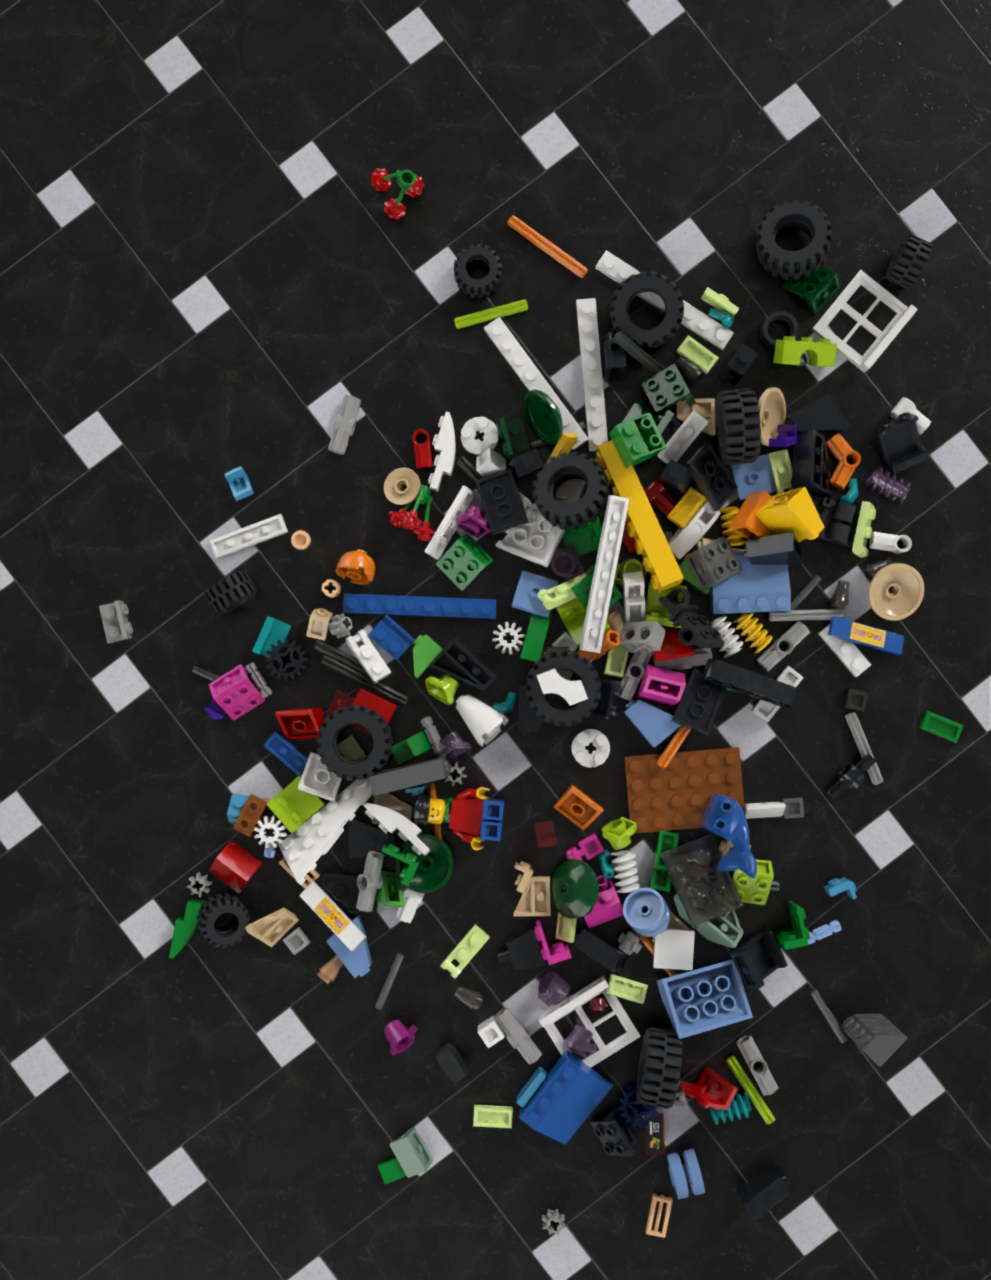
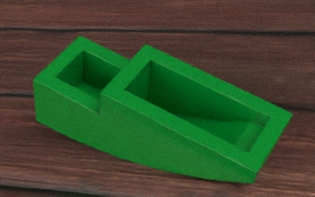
M553 609L550 610L548 618L532 613L520 658L537 662L540 659Z
M659 831L648 887L656 890L658 893L668 894L670 892L677 852L678 833Z
M191 898L187 901L185 916H180L176 919L169 958L173 959L193 937L198 928L197 916H200L198 910L199 908L203 909L202 903L204 900Z

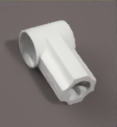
M903 397L890 412V415L893 419L906 412L918 416L919 420L915 423L918 435H921L929 427L931 421L916 409V405L911 400Z
M872 532L869 545L871 549L900 554L911 548L912 541L906 535L899 536ZM898 540H901L903 542L902 549L898 548L897 546Z
M406 887L403 894L404 907H399L395 917L403 922L411 923L418 904L421 903L425 893L414 892Z

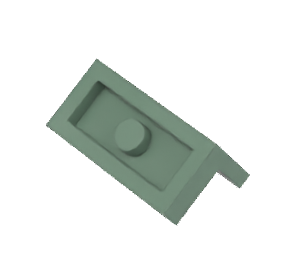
M415 1127L410 1128L402 1138L390 1143L392 1151L408 1178L425 1172L434 1161Z

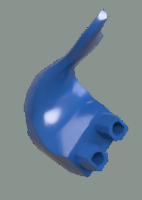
M714 793L706 806L701 824L709 832L728 840L734 845L733 849L720 860L717 869L720 871L739 869L747 876L755 878L757 861L749 849V827L745 814L735 799L723 794Z

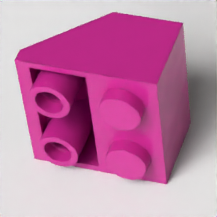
M647 664L636 699L674 708L681 700L686 686L685 674Z
M604 874L597 876L599 895L596 905L588 915L584 916L588 928L623 916V908L611 878L607 879Z

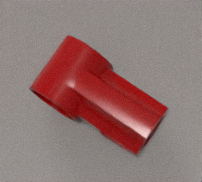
M424 429L416 430L412 437L416 468L433 467L430 436ZM420 434H424L427 437L426 442L423 444H419L416 441L417 436Z
M656 479L644 489L651 505L654 504L666 517L677 505L666 493L664 486Z

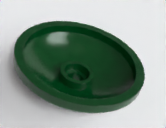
M537 389L528 391L523 399V409L531 430L543 443L547 445L557 443L563 433L562 416L558 406L546 393Z
M421 834L417 837L431 850L426 856L423 853L419 856L411 848L414 844L409 839L401 846L399 852L405 855L407 852L412 853L420 861L409 886L406 887L418 893H431L442 888L450 879L453 871V856L448 845L443 840L433 835ZM396 858V871L402 882L403 878L400 875L404 866H409V864ZM426 860L430 861L429 867H425L424 862Z
M571 859L564 861L556 868L550 882V896L554 907L561 915L571 919L582 918L593 910L599 895V884L594 870L581 860Z

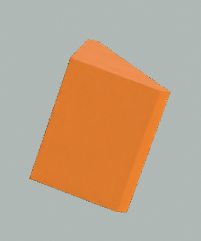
M572 783L554 805L556 810L583 831L604 810Z

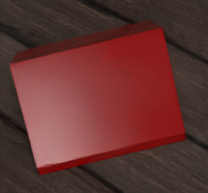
M322 708L276 711L275 713L287 740L310 739L319 736L318 730L323 725Z
M231 840L217 856L209 872L240 894L263 862L234 840Z

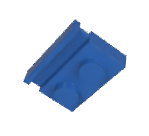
M387 614L368 634L396 660L415 641L411 635Z

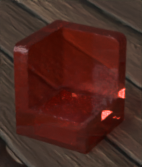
M552 820L534 823L538 848L557 845Z

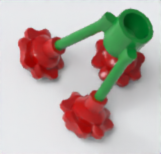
M377 168L371 174V185L375 187L376 191H387L388 187L392 185L390 179L397 177V184L401 188V192L397 200L391 198L384 203V212L388 214L389 218L399 220L400 217L405 216L404 211L406 207L401 204L404 194H408L412 198L416 194L421 195V191L425 186L422 182V177H418L410 170H403L402 172L397 170L395 173L389 174L386 169L380 170Z
M421 484L420 491L414 499L416 503L413 510H410V512L406 511L412 503L410 502L405 504L403 508H400L398 512L390 511L388 513L390 516L389 522L397 528L403 526L405 529L413 530L418 540L431 541L435 534V531L429 528L430 522H428L430 504L433 499L430 496L431 488ZM426 502L425 519L422 522L417 517L416 511L419 504H425Z

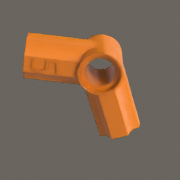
M837 433L826 442L827 448L839 461L829 483L843 490L856 466L860 464L861 456L849 446L840 433ZM847 456L853 459V465L847 463Z
M611 629L604 632L600 653L582 651L580 649L576 653L584 656L591 663L593 660L603 656L608 650L616 647L620 643V634Z

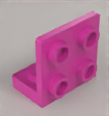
M241 664L208 684L213 699L232 720H236L265 701V698L262 697L249 680L246 670Z
M540 919L536 920L537 926H534L537 941H542L540 950L543 960H548L549 965L572 958L568 943L563 944L561 941L552 944L551 948L548 947Z

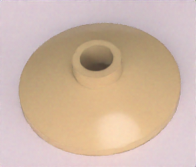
M398 468L392 471L384 483V493L387 499L397 505H405L412 502L420 491L421 483L419 476L409 468Z

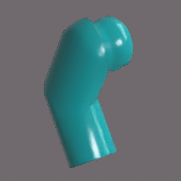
M713 308L708 313L710 318L722 322L721 324L725 328L731 327L734 322L731 314Z
M856 478L849 479L847 483L848 492L840 497V502L854 503L859 494Z
M509 691L506 701L500 704L495 703L493 709L503 715L510 712L514 707L518 694Z
M604 849L605 851L598 854L604 876L609 879L614 876V872L608 862L612 855L608 849Z

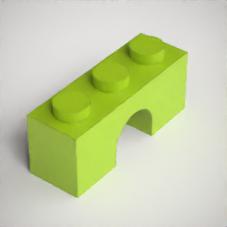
M784 336L783 340H776L773 363L800 365L801 355L806 351L809 355L808 365L835 367L837 343H830V339L819 338L818 342H813V338L801 337V341H795V337Z

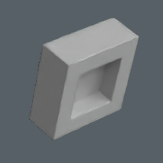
M300 927L283 939L294 955L311 942Z

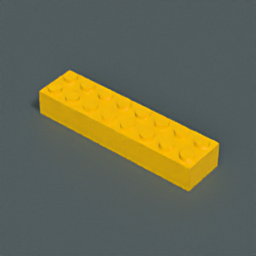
M612 440L599 445L595 461L603 469L612 490L610 494L629 498L626 515L628 527H626L630 538L634 537L636 543L634 544L635 550L638 555L641 554L643 557L642 565L645 572H649L651 575L650 583L653 589H657L658 593H662L680 585L684 577L633 466L625 468Z

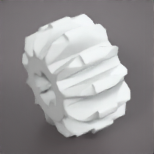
M505 622L506 629L498 625L501 633L493 632L499 638H493L492 641H500L495 648L498 649L501 645L504 646L501 653H505L506 648H509V654H512L511 647H514L516 651L520 650L516 643L524 645V642L519 641L518 638H524L525 635L517 634L522 628L519 627L515 631L516 623H513L511 628H509L508 622ZM505 633H510V636H514V640H511L512 643L509 644L507 640H503V636H506Z
M275 815L271 817V820L268 816H264V821L258 820L257 823L260 827H255L254 831L259 833L254 838H261L258 843L259 845L266 842L265 848H269L271 844L273 848H276L277 842L280 844L284 842L282 837H286L287 833L282 830L286 829V826H280L282 822L280 820L276 822ZM273 828V829H274V832H273V833H275V835H274V834H271V835L269 836V835L267 834V832H268L269 830H267V829Z

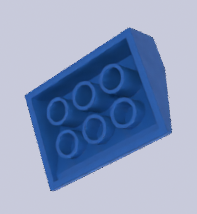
M566 1050L548 1072L546 1078L525 1106L520 1107L519 1118L534 1130L566 1145L613 1087V1084Z

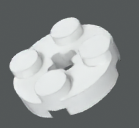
M475 417L468 420L461 430L463 447L467 452L478 456L489 448L494 450L498 442L496 425L486 417ZM477 432L485 434L483 441L475 440L474 437H476Z
M585 729L573 739L571 751L575 760L582 766L597 767L608 758L610 744L607 737L600 731ZM589 743H593V746L596 747V750H593L591 754L585 749V746H589Z

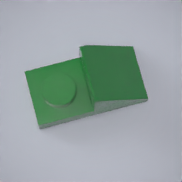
M423 730L392 746V753L399 765L432 748V744H430Z

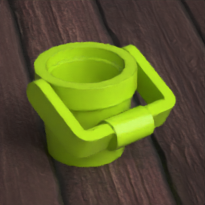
M632 558L626 559L621 565L617 563L614 583L623 587V573L642 571L645 581L647 573L644 572L640 561Z
M445 674L440 679L430 676L425 680L430 695L447 705L453 703V697L459 686L456 680Z
M620 817L607 823L602 828V835L608 839L614 850H619L631 843L630 837L637 830V824L634 821Z

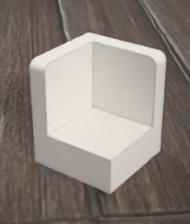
M491 448L476 457V471L484 477L506 470V459Z
M494 1015L478 1025L477 1032L488 1048L504 1038V1031L495 1021Z

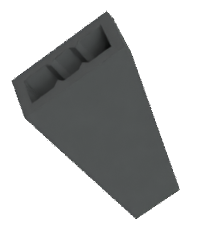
M446 757L380 771L369 777L373 796L444 779L450 776L451 767L449 761H446Z

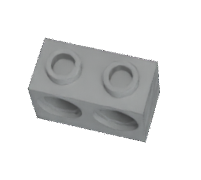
M656 621L625 622L620 636V644L625 647L626 651L631 653L636 651L646 653L660 651L666 630Z

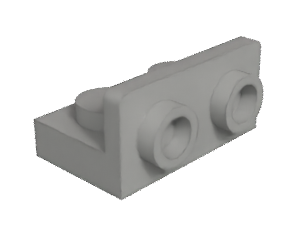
M118 600L114 603L99 606L107 643L131 639L133 628L131 623L128 622L127 615L129 611L124 601Z

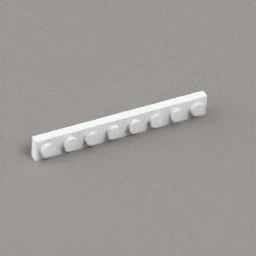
M607 250L595 267V269L619 284L633 274H640L638 270ZM643 292L637 295L665 313V304L657 294ZM683 300L684 315L681 324L723 350L733 332Z
M595 298L576 300L587 434L589 438L588 445L589 452H595L599 445L608 442L596 300Z
M498 317L485 326V332L528 391L533 389L540 390L556 403L562 416V434L575 433L578 436L572 451L587 442L589 438L501 318Z
M608 495L580 643V650L596 653L601 651L629 498Z

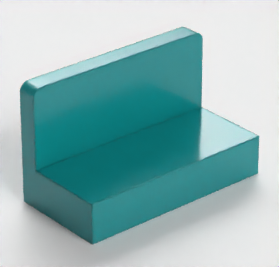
M267 616L252 652L270 657L266 651H272L271 644L277 646V640L284 643L291 625Z

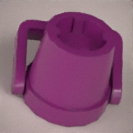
M469 505L465 513L456 518L457 527L477 538L490 532L489 524L485 520V512L476 506Z
M394 1020L385 1027L384 1034L390 1043V1053L395 1056L412 1045L415 1039L414 1034L418 1030L414 1024L408 1030L399 1020Z

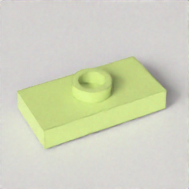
M708 287L701 297L703 301L718 311L731 314L733 317L739 310L737 306L729 302L725 295L717 294Z
M689 335L676 351L705 374L709 372L719 358Z
M620 643L608 650L603 674L622 679L628 651Z
M558 912L555 939L573 943L577 919L567 918Z
M610 974L609 987L606 990L607 994L640 1004L644 1003L648 985Z
M474 1105L473 1126L512 1128L513 1107Z

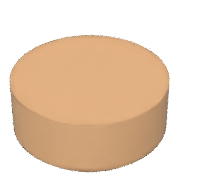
M299 530L292 535L291 543L296 549L305 550L311 544V537L307 532Z

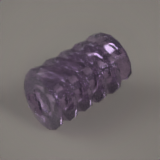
M878 467L868 478L866 487L872 484V491L878 487V494L886 491V498L892 494V501L900 498L898 504L901 505L909 493L910 482L905 481L903 483V478L899 477L896 479V474L890 475L888 470L883 472V468Z

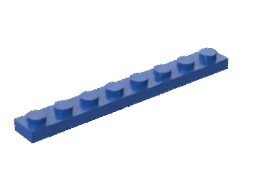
M344 593L343 613L496 619L497 600Z

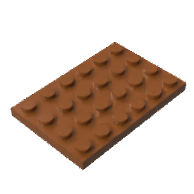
M739 747L676 752L668 766L664 769L657 765V761L662 753L624 756L629 820L637 824L635 833L703 828L701 821L706 806L714 793L723 794L735 799L745 814Z

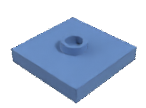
M768 454L759 456L753 463L730 465L733 480L738 486L736 490L738 501L745 500L748 494L757 493V491H766L768 494L777 491Z
M522 570L511 607L548 618L550 610L545 608L537 594L542 589L549 590L557 586L559 581Z

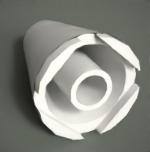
M463 694L456 700V709L481 747L484 743L488 744L501 732L500 726L502 724L505 726L508 722L506 716L470 694L466 696Z

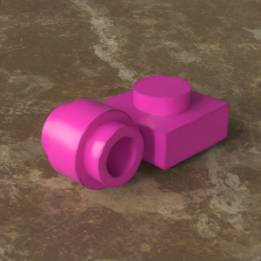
M595 833L578 842L581 849H577L576 846L566 851L567 860L576 859L583 861L582 856L585 855L587 860L605 850Z

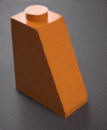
M766 491L748 494L730 524V529L746 539L770 536L771 530L756 516V512L772 496Z

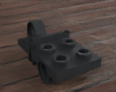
M809 494L825 527L817 538L846 547H853L860 509H857L852 504L834 502L831 499L827 500L825 497L821 498Z
M676 588L667 596H661L658 599L672 615L668 619L670 622H673L672 625L674 627L679 625L682 627L679 630L678 638L683 645H698L699 648H720L725 643L721 638V634L708 624V619L703 615L697 614L701 610L700 605H689L690 594L686 589ZM679 592L683 594L682 602H679L677 598Z

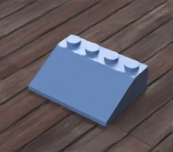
M744 552L734 553L742 570L709 587L710 611L713 614L791 611L788 565L751 564L748 558H745Z
M733 959L657 980L662 1001L678 1039L753 1018L741 977Z

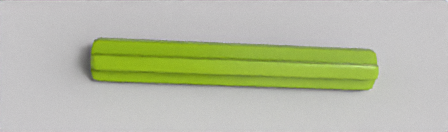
M523 299L460 316L454 319L457 329L497 319L498 317L501 318L527 311L528 304Z
M734 1055L729 1056L726 1059V1063L766 1124H771L775 1121V1117Z

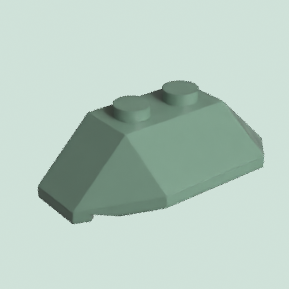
M683 883L674 896L679 916L707 940L735 948L744 932L740 928L734 908L704 883ZM689 888V890L693 892H691V895L687 896V893L685 891H688ZM693 900L695 903H698L696 905L697 908H692L693 905H691L690 903H693Z

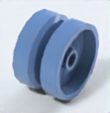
M648 887L638 888L626 897L623 904V915L626 921L639 935L655 937L663 933L670 923V908L663 897L654 889Z
M694 1149L683 1151V1165L677 1153L667 1155L669 1175L678 1200L689 1196L688 1183H690L694 1195L705 1193Z

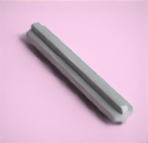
M842 609L769 612L770 621L831 620L833 616L844 617Z
M855 712L845 715V718L861 757L863 758L870 754L874 758L857 714ZM875 762L867 772L872 784L877 785L883 782V778Z

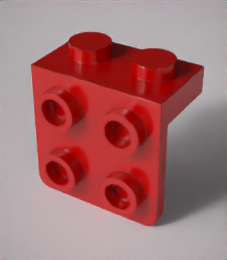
M705 1067L697 1084L683 1081L679 1084L684 1089L683 1092L686 1095L698 1099L697 1103L704 1108L711 1107L715 1110H728L738 1090L707 1067Z

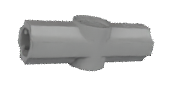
M345 395L340 413L337 414L334 420L333 434L328 447L329 451L340 455L345 454L349 438L355 430V419L361 404L360 399Z
M798 620L780 638L776 639L756 661L764 670L769 672L782 658L791 653L793 648L810 631ZM781 641L787 644V649L784 652L779 648Z
M700 648L694 650L693 656L657 662L654 655H652L653 666L668 670H681L692 668V666L706 665L707 660L712 658V652L710 648Z
M636 651L633 654L621 680V698L631 701L652 656V651L650 653ZM633 666L639 669L637 677H633L630 674V669Z
M368 852L364 872L357 878V886L360 890L356 908L360 911H372L376 891L383 885V877L380 873L384 855L380 852Z
M508 1007L501 1009L494 1016V1019L505 1032L507 1040L513 1048H517L529 1065L536 1062L542 1055V1052L530 1038L531 1035L522 1023L517 1021Z
M745 1035L739 1038L736 1044L764 1096L775 1093L778 1086L752 1036ZM761 1062V1066L753 1068L754 1063Z

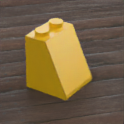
M806 487L774 495L756 512V516L775 535L793 532L798 542L804 539L813 540L817 538L819 533L825 528Z

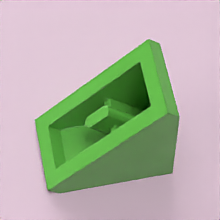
M381 871L383 885L380 889H377L375 900L384 906L404 907L401 882L397 872Z

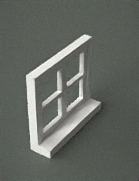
M860 270L812 328V331L822 339H830V343H837V351L865 373L918 309L913 305L905 306ZM860 285L877 297L863 316L846 303ZM880 300L897 313L883 331L866 319ZM840 309L857 322L843 341L826 328ZM860 325L877 338L863 356L846 344Z
M604 976L538 1016L540 1024L546 1029L561 1055L566 1050L571 1052L567 1044L589 1032L599 1048L581 1060L590 1068L641 1037L618 998L606 993L609 985ZM603 993L613 1011L591 1023L581 1005ZM575 1010L585 1028L564 1041L554 1022ZM616 1014L626 1032L605 1045L594 1027Z

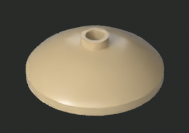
M770 387L765 390L758 400L761 419V443L765 446H769V439L776 437V434H778V425L785 424L786 421L785 399L781 390L776 387Z
M894 563L883 567L875 574L868 589V600L871 608L877 615L887 620H901L910 616L917 610L924 596V582L921 575L916 569L903 563Z

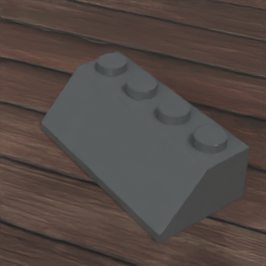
M853 1014L844 1020L841 1027L879 1067L908 1039L882 1014Z

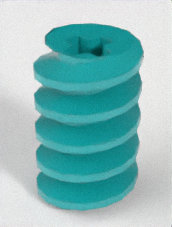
M743 1092V1098L739 1093L736 1094L735 1100L733 1098L728 1110H715L709 1107L712 1120L718 1125L719 1118H721L723 1123H726L727 1116L731 1121H733L734 1115L740 1120L741 1113L748 1118L751 1107L747 1093Z

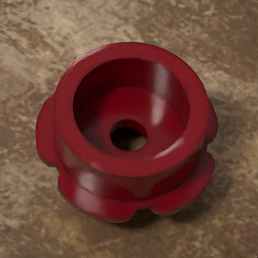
M604 998L590 1000L589 1009H592L593 1013L604 1012V1008L608 1007L605 1004Z

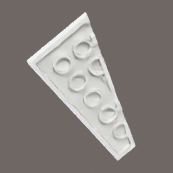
M571 479L564 482L556 492L555 501L560 504L577 502L580 500L588 483L582 479ZM534 503L526 512L529 523L510 529L502 541L499 540L495 546L548 567L565 530L560 529L558 526L554 527L549 521H546Z
M369 777L355 780L336 796L334 802L330 801L286 837L282 844H278L296 881L301 886L306 880L304 879L310 869L313 871L317 866L315 863L320 856L326 854L344 831L343 827L347 821H352L356 816L354 812L360 805H364L373 794Z

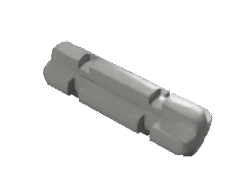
M250 663L245 667V670L251 675L250 678L257 689H260L262 697L270 696L272 694L270 687L266 686L267 683L260 671H257L258 668L255 663Z
M428 716L421 720V724L426 728L424 731L430 744H433L434 753H439L445 747L443 742L440 743L441 738L436 727L432 725V718Z

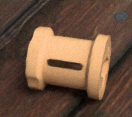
M329 579L322 584V591L326 596L334 598L341 593V586L337 581ZM331 584L336 587L332 594L327 590V587H331Z

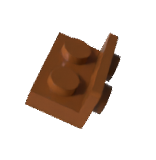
M250 794L233 828L248 837L256 835L257 832L254 831V828L260 827L257 822L258 820L263 821L269 809L266 804L270 799L267 797L261 799L254 794Z

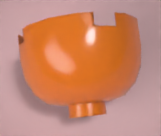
M358 549L341 556L335 571L344 580L345 577L352 578L350 581L352 583L368 585L370 581H373L375 564L372 558L367 555V552Z

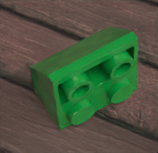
M650 412L616 425L609 433L625 468L642 463L667 447Z

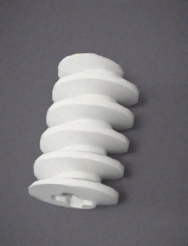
M722 615L708 623L721 634V638L725 642L719 650L720 652H727L723 658H727L742 649L740 647L743 645V641L736 642L739 638L738 634L732 635L735 628L728 629L731 622H724L727 615Z
M628 850L612 852L611 855L617 856L616 859L612 860V863L618 864V866L613 868V871L619 872L614 878L620 879L619 882L615 883V886L621 887L616 892L626 893L638 889L640 885L635 882L639 878L634 875L638 870L633 867L637 863L635 860H631L635 858V853Z

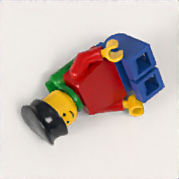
M484 787L467 789L457 794L455 798L449 797L448 799L430 798L429 795L423 796L420 794L414 807V822L416 825L422 824L426 826L428 823L441 824L444 821L446 824H449V828L452 829L455 835L471 844L474 850L484 848V846L479 844L484 840L500 841L504 801L485 797V791H490V789Z

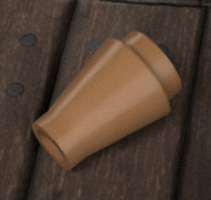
M335 955L330 961L319 968L320 971L317 975L329 984L335 980L343 965L342 961Z

